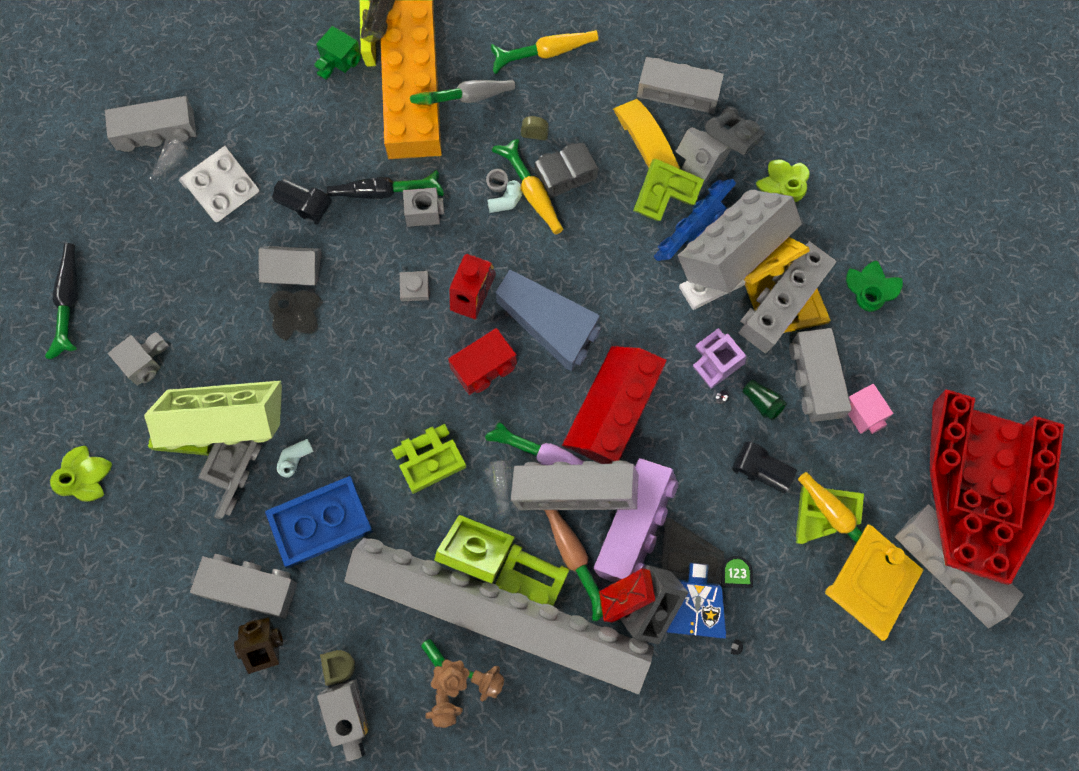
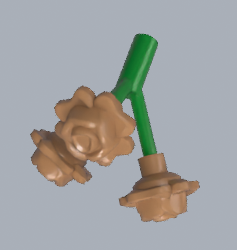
M431 639L423 642L421 647L435 666L431 687L437 689V695H435L436 705L431 709V712L425 715L426 719H432L435 727L446 728L456 724V717L463 712V708L449 703L448 695L456 697L459 690H465L467 688V677L471 678L472 683L479 685V692L482 693L480 701L482 702L486 701L488 696L496 699L497 695L502 691L505 679L499 674V666H494L485 673L477 670L472 672L464 668V664L460 660L455 662L446 660Z

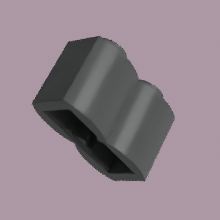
M571 143L565 146L561 152L545 153L540 156L535 162V174L544 185L549 198H553L570 191L572 188H577L596 180L598 167L584 143Z

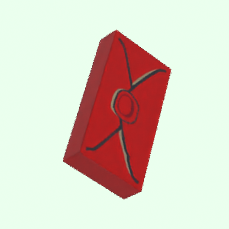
M643 568L599 591L604 622L613 623L656 601L650 570Z

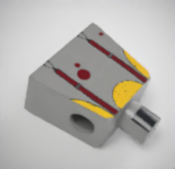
M357 679L326 688L317 695L332 747L342 744L346 761L363 757L366 754L361 738L365 737L369 729ZM342 720H348L352 724V728L344 727Z

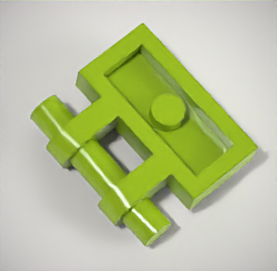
M445 424L435 429L432 426L425 430L426 433L412 440L407 438L401 441L402 445L391 449L396 460L406 455L409 458V461L399 465L413 494L466 468V464L453 439L444 444L440 441L441 438L449 435ZM432 444L434 449L419 456L417 455L416 450Z

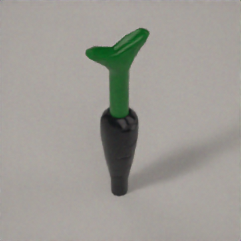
M435 170L428 177L421 180L393 182L389 177H374L341 185L327 186V195L329 197L347 196L364 199H384L391 197L394 192L436 188L437 195L443 197L444 191L437 182L439 178L438 170Z
M65 243L63 246V255L54 284L52 300L53 304L58 308L55 338L45 355L47 359L59 356L64 350H77L68 338L70 309L77 303L78 295L75 245L71 243Z

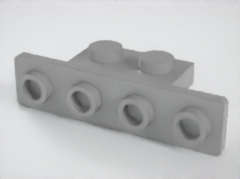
M253 440L240 441L233 445H226L224 442L214 443L198 476V479L226 490L214 518L220 520L225 514L228 516L231 514L237 499L233 498L237 486L240 488L244 486L249 475V471L245 470L250 459L253 461L256 459L262 444Z

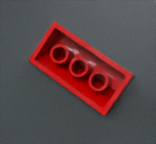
M611 346L562 446L600 464H612L614 461L621 460L660 379L667 360L641 348Z

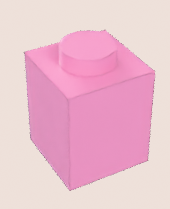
M874 384L849 396L852 410L848 415L860 434L867 430H870L873 434L888 425L886 420L893 412Z

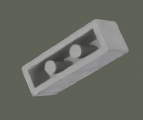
M646 57L637 97L714 114L724 74L710 69L705 70L691 67L687 64L668 62L660 58Z
M186 96L105 110L107 138L116 151L129 152L134 150L135 147L146 145L157 147L163 142H185L191 137H197L193 108Z
M832 328L798 332L789 345L791 359L796 360L798 366L795 378L798 387L803 388L802 409L804 414H809L810 422L845 418L852 409Z
M214 554L213 559L202 556L190 593L206 599L286 619L297 586V582L289 579L290 573L278 569H273L271 574L260 571L262 566L246 561L243 562L242 566L231 564L232 558L219 554Z

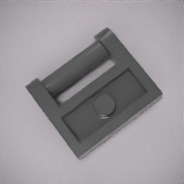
M732 106L725 108L719 117L711 118L705 125V130L709 135L742 155H745L760 143L766 133L760 129L759 124L741 118L737 109ZM727 124V125H729V126L732 127V128H730V129L728 130V129L724 128L723 126H725V125Z

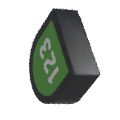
M733 556L722 564L720 572L721 587L753 588V570L748 560L740 556Z

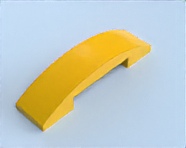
M638 99L613 108L624 130H628L648 168L651 165L652 159H658L679 168L662 130L648 109Z

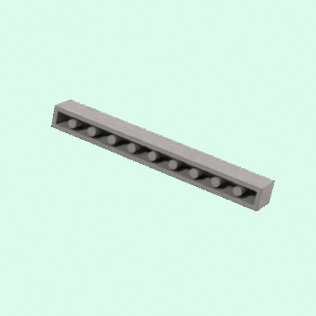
M363 538L352 551L344 580L348 584L633 693L639 694L654 651V647L648 645L645 641L621 635L610 627L597 626L581 616H571L560 612L552 605L536 603L529 600L523 594L510 593L499 589L493 583L475 580L464 572L443 568L435 561L414 557L406 550L390 548L376 539Z

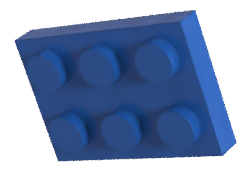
M351 476L265 511L284 566L287 569L373 533Z

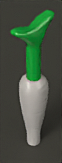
M514 80L464 81L455 89L411 95L410 102L431 106L434 103L459 99L463 103H473L505 91L514 90L515 82Z

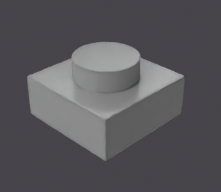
M428 271L400 272L401 301L429 300Z

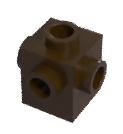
M270 617L252 620L238 627V640L234 641V649L238 659L242 660L248 674L279 665V647L284 644L282 633L279 627H273Z

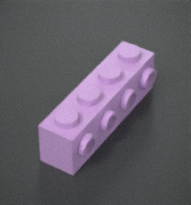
M639 458L635 467L639 475L637 509L617 510L593 568L599 577L616 583L642 568L645 569L643 562L647 553L651 554L655 547L657 537L654 535L658 525L662 526L665 522L668 509L665 507L669 497L674 498L678 489V481H676L673 469Z

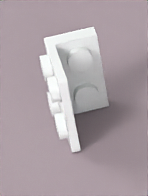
M226 146L219 149L179 179L180 183L185 189H189L214 222H219L259 192L257 186Z

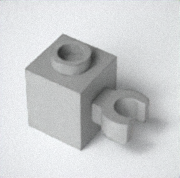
M157 332L151 334L143 345L130 335L108 352V355L125 375L138 386L141 383L151 381L155 377L156 371L161 367L152 357L164 352L169 345Z

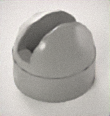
M493 169L487 174L486 182L490 190L502 192L506 189L509 179L505 171ZM492 179L503 182L504 184L501 186L492 183Z

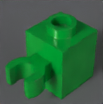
M331 26L316 44L320 58L314 66L319 69L317 75L325 80L331 76L334 67L346 73L350 67L354 68L360 61L361 53L358 41Z

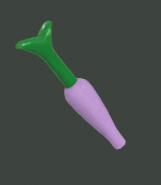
M501 422L497 423L495 430L488 432L485 436L486 441L508 444L537 456L536 458L541 465H553L555 462L582 465L584 462L577 456L554 444L545 443L539 445L511 433Z

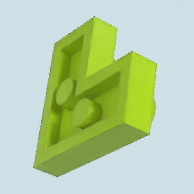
M652 159L633 211L653 220L661 221L670 197L691 206L694 205L704 179L658 159Z

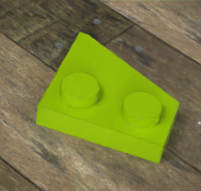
M801 486L796 543L804 544L822 536L836 533L837 530L831 526L819 510L806 488ZM825 488L852 511L857 519L856 525L861 524L864 493Z

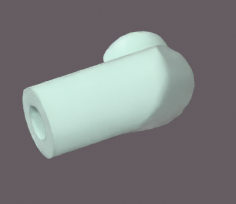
M509 181L506 187L507 190L502 197L487 200L490 213L511 210L516 206L522 197L521 185L518 181Z
M308 439L282 450L277 463V472L281 476L291 477L297 469L300 458L314 452Z

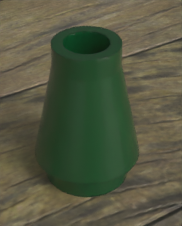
M754 379L742 391L763 418L768 417L771 421L776 419L787 405L782 395L759 384Z

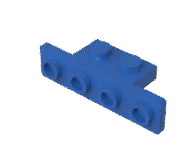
M734 179L718 180L709 187V194L695 203L692 207L693 212L675 226L676 231L673 235L667 237L659 244V251L654 255L657 261L671 259L683 244L687 247L691 241L695 240L705 231L707 226L714 223L724 214L727 208L721 200L735 186L736 182Z

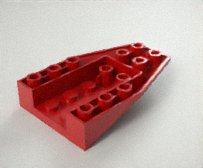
M946 389L933 404L929 470L945 566L1010 585L1054 507L1064 424L1033 416L1025 424H1020L974 410V397Z

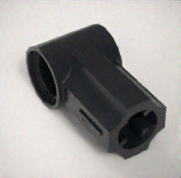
M286 179L276 183L272 195L274 202L296 211L303 219L309 218L315 221V225L320 222L332 203V199L323 191L317 188H310L308 190Z
M744 442L732 467L733 472L736 474L741 472L748 476V480H758L784 494L788 491L797 472V469L769 456L765 448L752 442Z

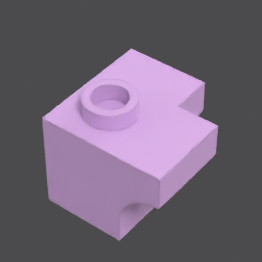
M718 328L696 345V349L702 357L693 367L711 389L743 366L746 361V355L728 333L725 335Z

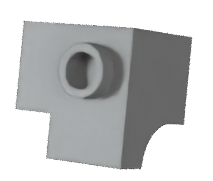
M691 127L687 130L676 152L686 159L681 170L704 179L703 184H705L713 172L723 164L732 148L707 132Z

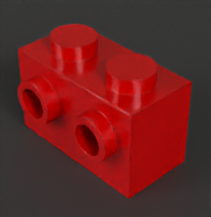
M495 328L448 358L450 369L468 395L475 391L476 393L484 391L490 386V381L498 376L505 377L515 369V365H517V358L505 338Z

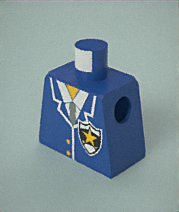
M690 563L688 581L679 580L689 593L667 630L668 633L726 638L722 587L718 584L707 583L709 565Z

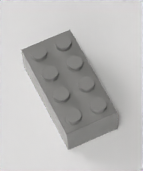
M757 190L745 192L732 207L726 209L722 216L707 226L701 235L691 241L678 254L688 282L730 293L802 225L793 196Z

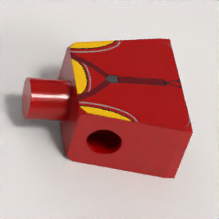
M469 254L463 256L449 289L450 311L476 320L496 276L491 262ZM465 296L469 299V302L463 301L461 298Z

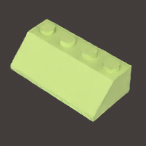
M281 381L166 390L144 415L153 448L166 447V449H176L184 445L205 447L212 443L223 442L226 445H233L240 441L249 440L261 443L272 439L280 426Z

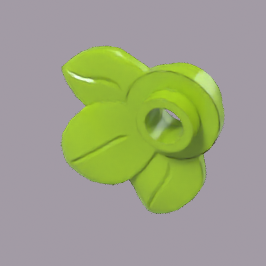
M772 160L768 164L769 176L756 182L757 188L762 192L793 196L794 202H798L807 192L806 181L809 179L810 173L803 163L791 166L784 160Z
M87 446L74 448L63 457L61 468L52 474L50 479L51 488L60 496L73 495L80 501L86 502L99 499L104 496V492L98 482L109 473L112 463L101 457H89ZM65 477L72 478L67 484L61 483V480Z

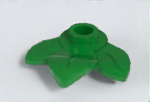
M878 261L868 264L862 272L849 269L846 275L847 286L856 295L857 304L863 310L869 312L877 311L883 306L884 302L896 299L903 286L902 278H885ZM871 295L875 301L871 302L865 296Z

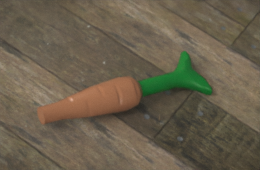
M544 510L551 524L552 532L563 561L570 570L577 572L591 599L592 620L598 621L603 616L600 590L587 567L589 558L586 550L558 510Z

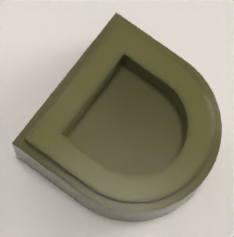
M536 116L524 118L521 126V136L546 141L549 132L548 122Z
M336 650L320 654L326 686L343 683L354 674L355 661L349 653Z

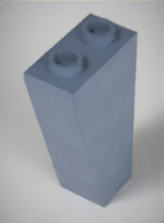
M512 270L508 271L496 291V302L566 369L572 372L576 364L582 365L588 353L585 350L589 341L594 343L602 327L598 326L600 315Z

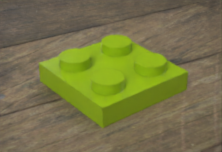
M459 515L437 549L434 561L492 584L512 547L515 537Z

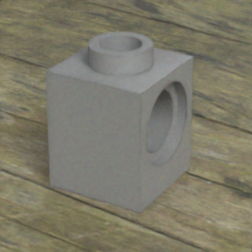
M436 188L403 190L404 216L407 227L440 224L439 215L445 214L443 198H438ZM425 205L430 206L426 210L419 209L420 207Z

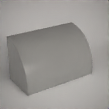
M264 246L259 248V282L316 285L320 268L321 249Z

